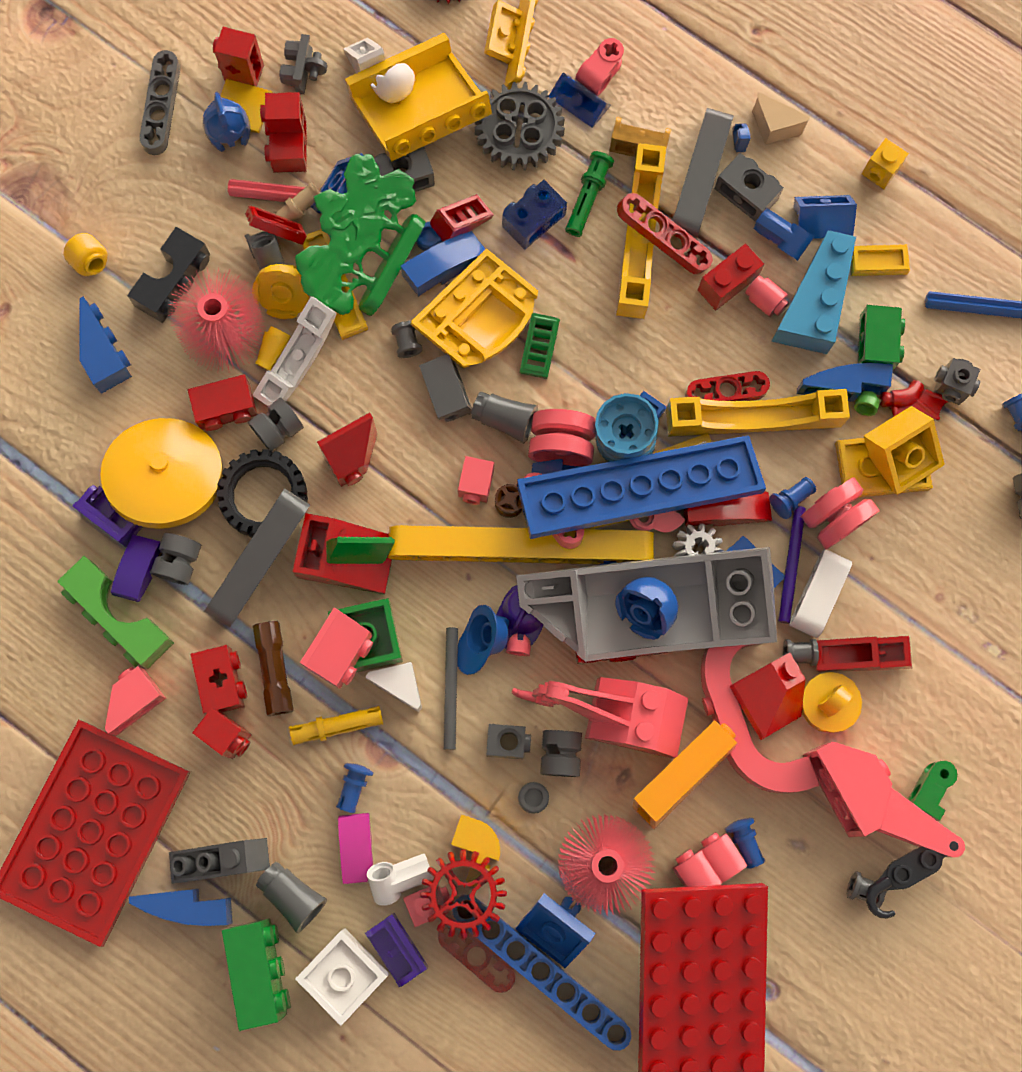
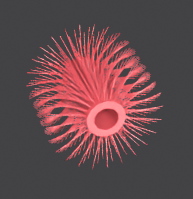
M204 277L208 294L200 280L206 295H204L197 284V287L194 286L198 291L197 294L195 291L190 293L195 299H190L186 296L182 299L189 300L194 304L179 301L180 303H177L176 306H182L183 308H179L177 311H183V313H169L186 316V318H171L182 319H174L178 321L172 323L184 324L181 325L183 327L177 326L174 328H178L180 331L175 332L178 333L177 335H181L178 338L182 337L179 339L183 340L180 343L184 342L183 344L192 345L188 346V350L198 348L197 351L202 356L204 351L205 356H208L207 361L212 352L214 360L215 356L217 357L220 367L222 350L223 371L224 353V361L228 355L233 366L228 347L234 358L235 355L231 346L239 358L242 359L241 355H239L240 353L237 352L239 347L241 350L246 351L242 347V343L250 344V339L258 341L255 338L259 336L253 334L255 332L250 331L261 330L257 329L261 326H253L255 328L248 326L262 325L255 324L262 320L257 317L261 314L256 313V310H260L257 309L260 306L254 308V304L258 302L255 301L256 299L249 302L246 300V297L241 298L249 294V291H244L241 294L238 288L232 291V285H229L230 280L226 289V282L224 281L223 283L222 279L220 286L219 280L217 293V280L216 287L213 283L210 287L211 278L208 287Z
M598 814L600 831L597 820L592 815L596 834L590 819L587 818L595 841L582 821L595 847L586 835L585 837L592 847L577 832L576 834L589 848L569 832L568 834L583 847L564 837L567 842L578 849L562 843L564 847L573 851L560 848L561 853L571 856L558 854L561 859H567L558 861L567 864L568 869L566 870L565 866H559L564 879L561 872L559 874L566 886L565 890H576L571 897L583 885L585 886L573 900L580 898L579 902L596 909V905H598V911L602 910L601 904H603V909L608 916V900L610 911L613 914L612 897L615 908L620 914L615 891L622 908L625 910L617 887L630 907L618 882L622 887L623 885L618 879L639 899L622 879L641 893L627 879L647 889L633 878L651 885L647 880L639 876L652 880L655 879L649 874L640 871L655 872L650 868H644L654 866L643 863L645 862L644 857H646L647 861H653V858L650 856L647 847L642 843L645 837L635 836L640 830L633 835V830L631 829L634 828V825L626 824L628 822L625 820H621L622 822L614 821V818L609 821L608 828V816L605 814L603 830L602 816ZM603 857H612L613 864L610 869L605 871L598 869V863Z

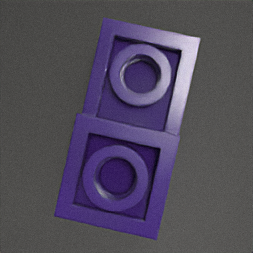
M133 534L114 577L111 588L113 596L140 602L153 579L150 570L153 567L155 558L161 553L159 550L160 541Z

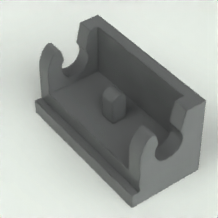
M446 354L419 365L439 420L445 419V422H449L471 414L472 407L456 362L449 355Z

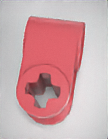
M608 38L601 42L590 58L581 65L575 80L596 95H600L621 67V58L624 53L622 43L615 38Z

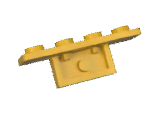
M500 0L493 4L484 54L508 64L504 83L508 90L512 88L513 82L520 83L524 78L526 71L524 60L530 49L528 39L535 23L533 12L538 0H520L519 9Z

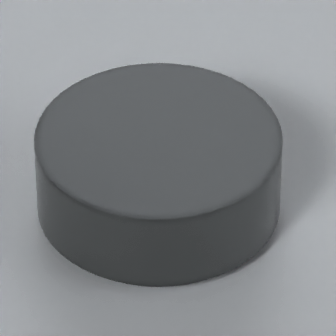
M530 782L521 788L518 801L524 811L532 814L539 813L547 807L549 793L542 784Z

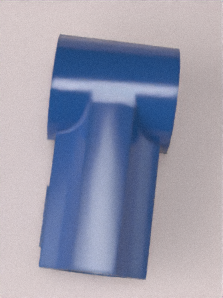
M768 208L761 213L753 228L757 233L777 244L779 249L797 261L815 237L797 224L789 223Z

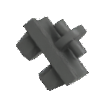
M301 34L300 41L286 40L284 48L285 59L296 61L295 66L282 64L279 73L281 83L295 86L296 92H300V94H305L308 74L310 80L316 81L318 75H324L327 72L328 66L321 59L322 54L320 52L313 53V48L309 45L310 35Z

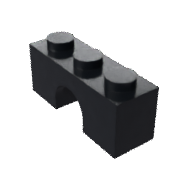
M175 227L160 248L166 261L173 264L171 273L164 278L157 279L143 272L127 295L134 307L161 323L173 314L169 312H175L177 300L180 299L178 296L181 297L183 292L188 293L184 289L186 288L188 291L191 289V285L188 283L189 280L193 284V278H195L199 271L206 268L210 259V253L206 244L178 227Z

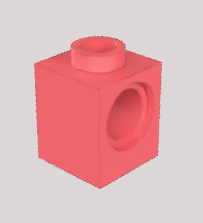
M465 456L458 486V497L463 498L464 502L473 505H479L480 502L487 503L494 473V462Z

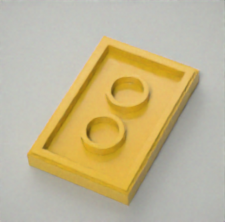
M864 438L837 440L835 442L841 485L854 477L864 489L860 497L895 494L871 461ZM931 474L901 493L931 490L933 488Z

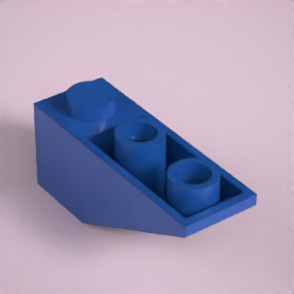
M83 296L79 298L80 362L93 385L102 394L132 377L127 367L131 366V363L123 350L117 352L113 344L118 341L109 326L103 328L100 320L104 317L95 303L90 305Z

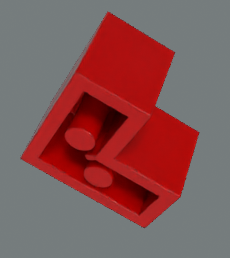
M300 92L265 93V105H260L261 122H264L265 135L269 136V145L264 147L265 161L270 162L273 173L307 172V120Z

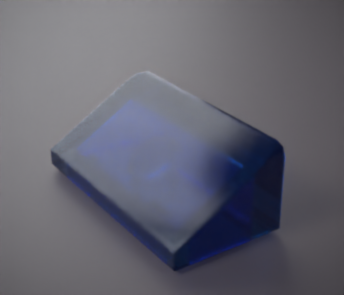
M564 72L548 95L549 98L555 97L556 103L591 128L596 125L611 106L609 102Z

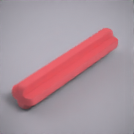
M231 179L228 182L227 189L229 195L234 197L285 202L289 197L293 199L305 187Z

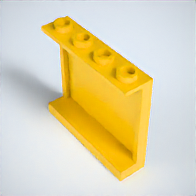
M445 33L345 78L352 102L391 162L492 114L487 90L481 93L452 53L449 38ZM396 64H407L415 75L411 93L405 99L396 103H388L380 99L371 87L372 83L377 86L376 76H385L387 71Z

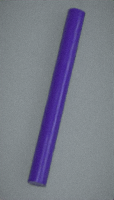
M798 506L793 513L778 622L789 624L791 620L804 521L800 516L806 512V508Z

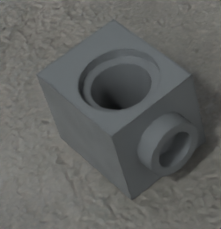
M489 724L486 757L523 759L524 752L530 753L531 734H525L526 726ZM505 734H513L518 740L517 747L510 751L503 749L500 744L501 737Z

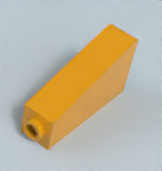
M714 720L633 799V809L653 829L657 828L735 749L737 742L734 740L736 737L735 733L726 724L722 723L719 725Z

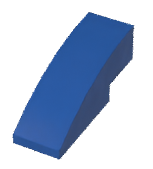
M472 231L460 234L429 248L401 265L402 276L419 297L438 283L444 285L462 273L485 248Z
M857 363L827 369L803 379L797 388L796 394L806 395L815 393L817 390L847 389L849 402H854L861 392L873 391L876 395H880L882 392H887L891 387L893 364Z
M199 889L129 897V904L164 920L198 926H220L233 923L231 898L200 901Z

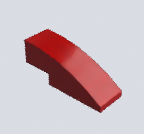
M766 491L763 494L683 509L686 527L688 525L699 526L700 524H713V527L772 521L769 492Z
M874 636L817 640L819 650L817 671L913 669L909 636L883 638Z

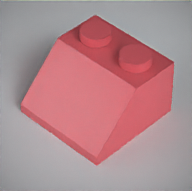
M333 608L300 663L310 672L341 689L343 684L348 685L355 676L357 669L354 666L359 657L365 658L372 648L373 642L370 641L372 634L350 617Z

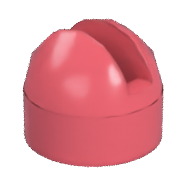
M518 633L513 634L508 639L506 653L516 656H530L531 641L529 637L524 634L523 640H518Z

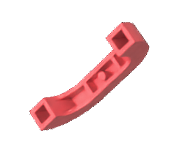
M755 644L706 648L701 661V684L705 698H702V703L707 716L712 715L713 721L715 720L719 725L722 723L726 724L736 735L734 740L737 742V745L727 756L733 769L751 785L773 793H794L819 786L809 756L786 763H778L763 757L753 745L739 702L730 688V685H732L730 665L734 655L740 649Z

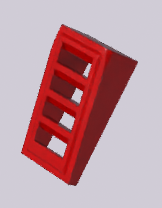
M476 194L437 209L430 221V225L444 242L473 230L492 219L494 214ZM470 207H472L475 210V212L478 214L477 216L471 210Z

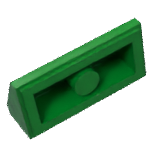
M392 537L332 538L326 541L327 563L381 564L386 560L395 541Z

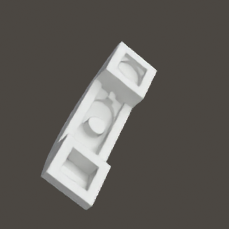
M310 297L296 321L299 325L273 369L266 371L252 396L267 406L280 397L285 402L287 401L322 348L334 322L335 311L316 298Z

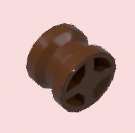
M514 484L501 486L495 494L496 510L505 518L516 517L523 510L518 488Z

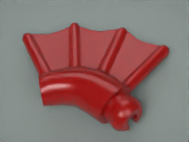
M913 380L906 389L882 392L879 397L882 400L879 404L882 407L892 409L893 417L912 406L937 421L940 420L942 406L948 403V401L942 398L941 394L924 389V385L917 380Z

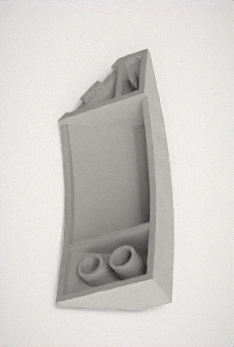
M770 547L612 563L516 576L520 607L543 623V626L560 641H564L575 650L577 655L585 662L671 651L777 642ZM642 577H652L666 583L675 594L678 602L676 621L666 634L661 635L655 640L647 639L634 633L630 629L633 624L627 618L622 621L615 606L616 596L631 581Z

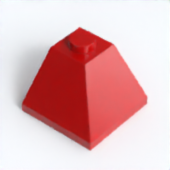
M370 412L317 441L325 461L341 487L346 484L352 486L362 480V475L367 473L377 438V430Z
M791 653L780 657L730 685L732 692L760 740L802 716L806 679Z

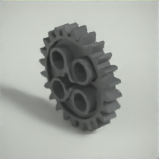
M513 82L512 89L510 90L503 84L500 94L494 89L491 90L492 99H490L492 114L475 122V125H477L475 126V135L478 136L477 144L478 146L484 145L483 154L491 153V162H495L500 158L502 168L508 162L511 163L512 170L516 169L517 164H521L523 170L526 171L527 163L530 162L535 168H538V159L547 163L548 154L555 156L556 146L561 147V137L564 136L565 128L562 127L564 126L565 117L561 116L562 107H555L556 98L547 100V90L539 94L538 85L529 90L527 82H524L522 88H518L516 82ZM520 105H524L520 145L518 148H515ZM504 110H511V111H513V112L510 113V114H506V113H503L502 111H504ZM537 113V114H539V115H541V116H540V117H532V116H530V114ZM507 135L509 138L501 139L498 136ZM529 138L536 139L537 142L529 143L526 140Z

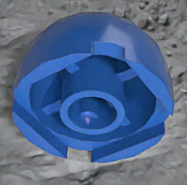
M642 577L628 583L616 596L615 606L618 615L622 621L627 618L633 624L630 629L644 638L658 639L661 635L666 634L677 619L678 602L675 594L666 583L656 578Z

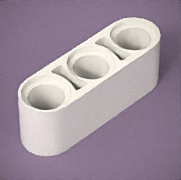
M825 549L821 552L792 615L789 626L818 639L848 576L852 561Z

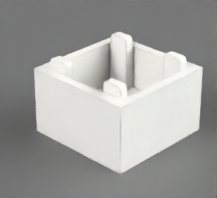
M345 928L333 938L295 979L341 1026L390 973Z

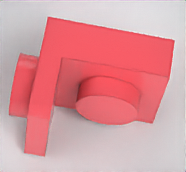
M438 885L437 899L439 906H441L450 898V894L446 886L440 888ZM430 886L403 897L414 927L427 923V918L434 914L432 908L427 911L422 910L424 904L431 903L430 897H420V892H430Z

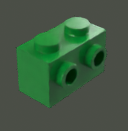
M866 305L859 319L858 363L893 364V370L899 363H902L904 346H901L900 343L901 336L905 331V319L902 318V308Z

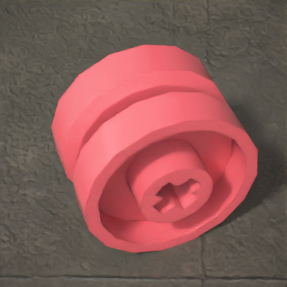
M545 409L533 413L531 432L536 437L531 438L529 442L528 457L535 462L563 459V465L579 467L591 465L594 456V446L589 441L593 440L596 436L595 418L586 413L567 409Z
M854 477L839 487L836 486L828 491L800 516L809 528H817L826 521L829 522V525L822 529L817 536L825 550L841 541L880 512L871 499H864L855 506L851 505L853 501L862 495L864 490Z

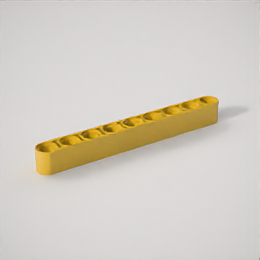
M410 525L389 527V537H392L395 543L388 558L393 560L604 564V561H617V563L654 559V533L651 531L584 529L581 544L576 548L566 549L560 546L552 535L530 539L528 528ZM576 531L565 532L564 537L571 536L574 539Z

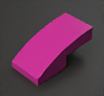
M370 814L338 816L342 882L343 884L368 882L367 871L373 866Z

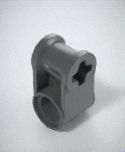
M265 231L252 236L249 234L245 235L252 256L256 259L260 271L269 265H284L285 262L280 252L281 248L276 235Z

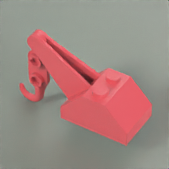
M604 677L597 678L594 691L555 681L545 682L544 685L539 684V687L534 689L533 692L516 688L512 689V694L518 698L548 707L561 704L589 719L585 739L671 759L678 756L688 698L672 690L636 681ZM569 693L593 697L592 705L569 697Z

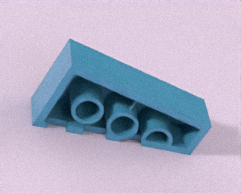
M828 230L771 342L828 354L836 341L856 236Z

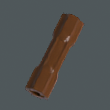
M268 621L253 625V632L264 685L263 695L266 714L268 716H277L293 712L291 690L288 686L282 650L283 641L280 623L278 621Z

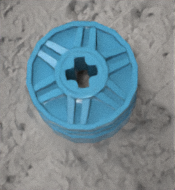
M624 393L613 396L602 404L596 416L595 440L599 453L607 462L653 453L656 446L659 421L656 410L649 401L639 395ZM629 432L632 433L631 439L628 436L623 439L621 438V433L625 435Z

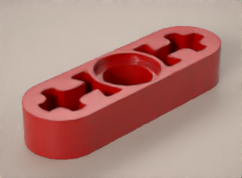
M760 371L698 379L689 384L685 397H698L692 395L696 388H699L700 392L705 393L710 392L711 385H714L713 393L705 394L703 399L715 401H754L766 395L770 387V380L765 373ZM753 380H756L757 384H762L759 391H756L754 387H748L741 394L742 387L749 386ZM730 383L735 388V394L731 397L722 395L719 389L720 385Z

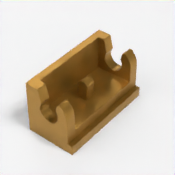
M616 117L610 142V152L635 157L638 143L668 146L671 128H666L665 133L621 124L622 117Z

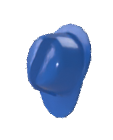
M479 605L473 610L458 643L457 666L466 675L475 674L480 671L488 657L500 653L508 641L509 620L495 615L491 607L487 605Z

